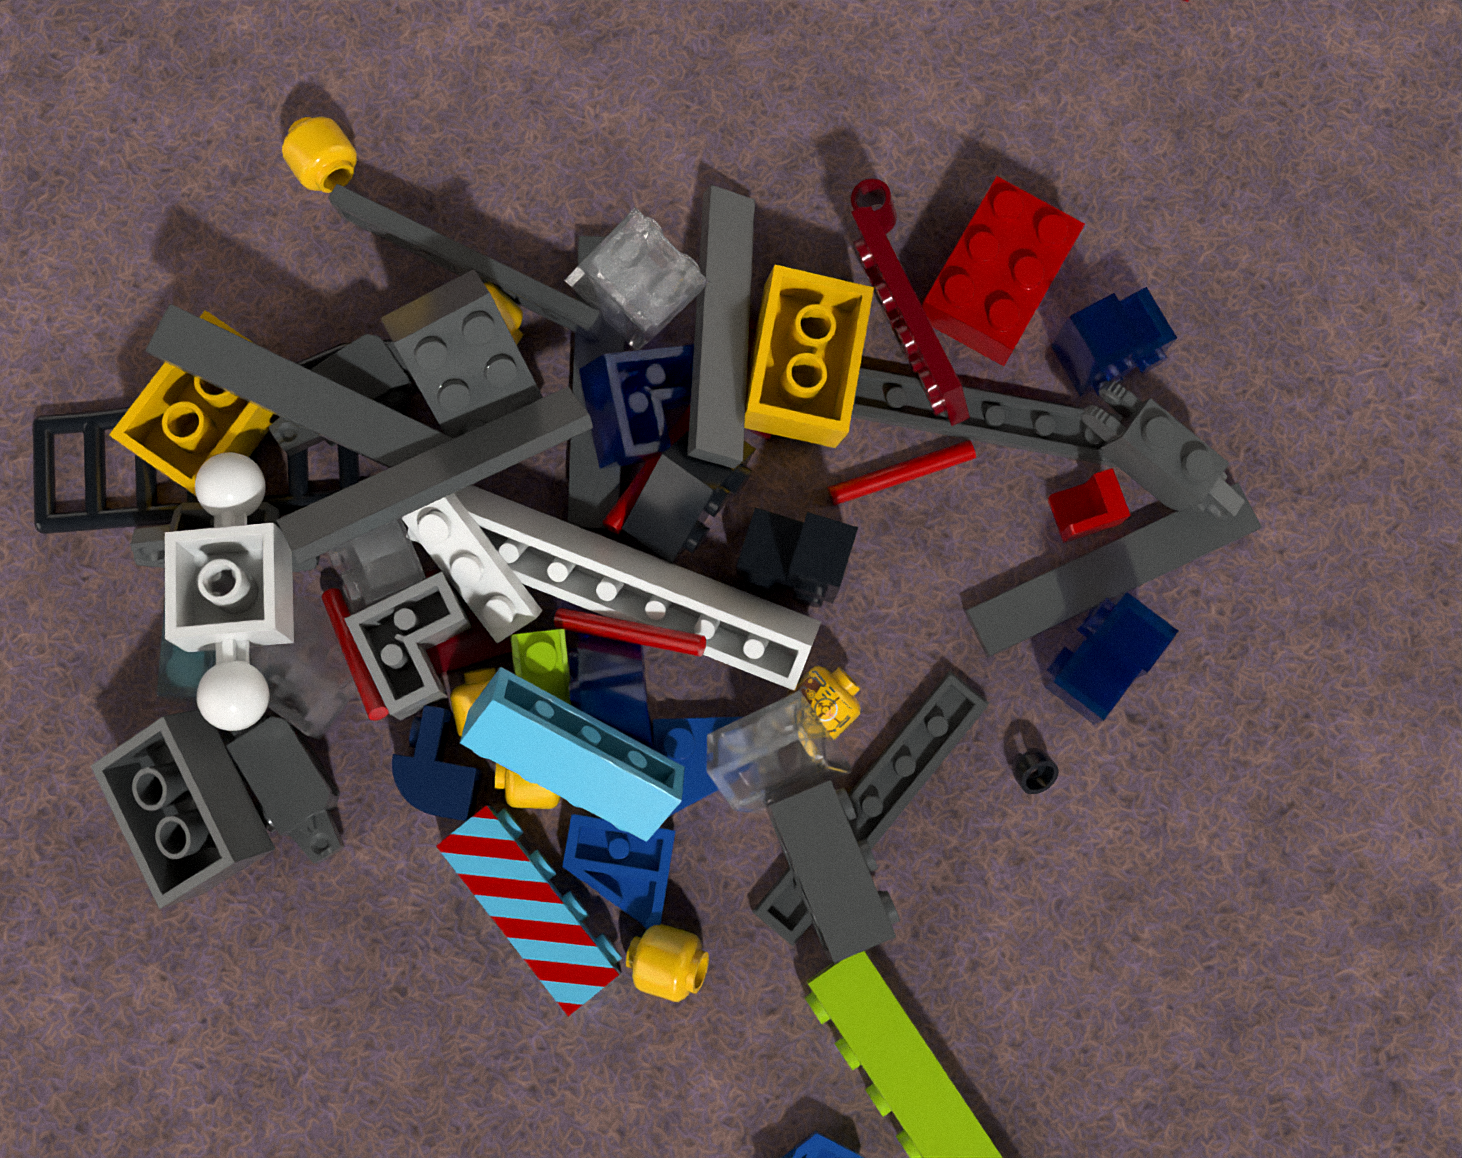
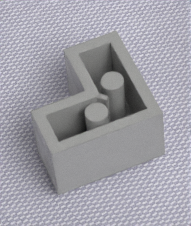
M442 571L344 619L391 716L402 720L423 710L424 705L431 706L448 697L426 650L472 628V625L451 582Z

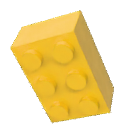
M774 265L764 285L748 368L744 428L836 448L849 432L874 287Z
M205 310L200 318L250 341ZM165 362L109 436L196 496V475L209 458L226 452L239 453L249 458L270 430L269 426L279 416Z

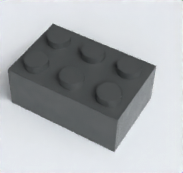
M474 269L381 317L395 347L445 435L454 439L543 398L490 292Z
M199 709L161 717L91 765L159 909L206 893L275 850L270 836L216 727L211 725L202 716Z
M831 780L769 805L766 811L827 959L836 963L895 938L896 934L892 924L900 921L897 910L888 891H877L870 872L878 870L877 863L866 839L859 841L855 839L848 821L855 819L856 814L844 787L835 791Z

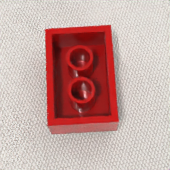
M996 176L922 304V308L932 327L996 363L1005 366L1085 223Z

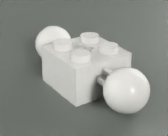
M233 452L220 453L209 458L196 475L195 493L200 505L209 514L214 516V528L165 532V639L186 652L216 650V665L210 668L201 678L197 688L196 699L202 716L211 725L227 731H237L252 726L263 716L268 706V684L261 672L249 664V647L294 643L292 551L281 529L274 523L247 525V516L255 512L263 501L266 488L265 479L261 469L253 460L245 455Z

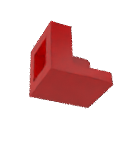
M1113 468L1093 474L1084 484L1053 493L1048 497V503L1063 543L1121 525L1131 516Z

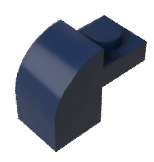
M424 705L422 717H414L409 735V747L416 748L414 757L397 754L392 756V773L395 784L404 799L421 812L443 818L467 821L475 814L483 771L473 767L443 763L452 713L444 708Z

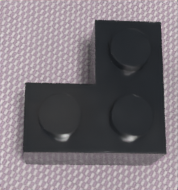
M688 430L662 453L622 529L671 564L685 550L693 554L710 531V528L704 524L709 514L715 517L723 508L730 495L736 496L752 474V470L746 466L756 448L744 441L743 462L736 468H730L687 456Z
M755 507L738 559L736 574L745 576L743 584L760 591L773 592L774 586L794 591L792 599L808 606L821 608L823 601L833 604L842 583L858 527L807 512L805 521L802 522Z

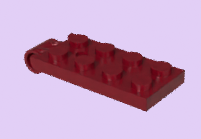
M879 179L863 180L854 187L851 193V205L853 208L851 214L861 237L853 241V244L861 259L860 264L871 287H875L880 297L882 309L892 329H896L903 344L901 345L912 370L914 373L918 371L924 386L923 391L934 414L938 415L945 412L951 426H954L970 418L963 388L886 236L894 228L897 221V213L890 189L885 182ZM872 205H883L876 211H874L872 208Z

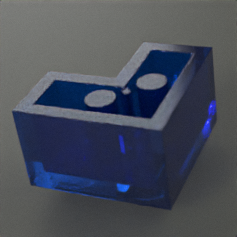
M1145 287L1120 301L1116 294L1113 293L1070 315L1053 341L1051 348L1080 397L1092 390H1095L1096 394L1100 396L1098 391L1105 381H1115L1121 385L1125 381L1123 376L1136 367L1143 374L1166 361L1168 357L1165 352L1176 341L1177 336L1150 291Z
M694 344L607 353L579 369L586 407L593 425L591 430L599 469L645 463L662 455L671 446L664 410L679 408L691 402Z
M1125 592L1114 601L1106 597L1098 607L1094 606L1076 628L1083 636L1072 651L1063 646L1047 666L1046 671L1053 676L1044 687L1095 725L1106 719L1136 678L1150 671L1179 630L1128 592Z
M577 632L578 647L569 648L568 650L572 679H577L569 680L571 705L654 750L643 645Z

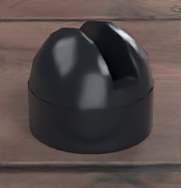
M1029 748L1023 755L1018 753L1012 763L1013 776L1027 794H1039L1046 791L1054 784L1059 774L1058 766L1043 750L1037 748ZM1034 769H1036L1037 772L1030 774Z

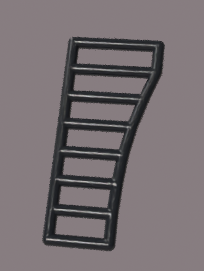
M385 339L382 341L385 343V345H388L392 342V339ZM352 342L338 344L300 360L296 364L310 370ZM406 406L403 407L400 411H398L399 413L407 416ZM130 407L41 415L36 417L32 423L34 526L42 534L171 524L174 510L182 503H199L195 495L187 491V502L157 504L156 468L135 455L136 506L107 508L105 430L114 429ZM83 432L85 510L56 513L54 435ZM337 444L340 490L310 492L308 448L292 456L287 454L289 494L266 495L262 502H268L278 508L280 515L290 514L360 482L359 454ZM256 447L249 458L258 465Z

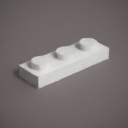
M454 493L402 517V520L496 643H499L535 620L543 611Z

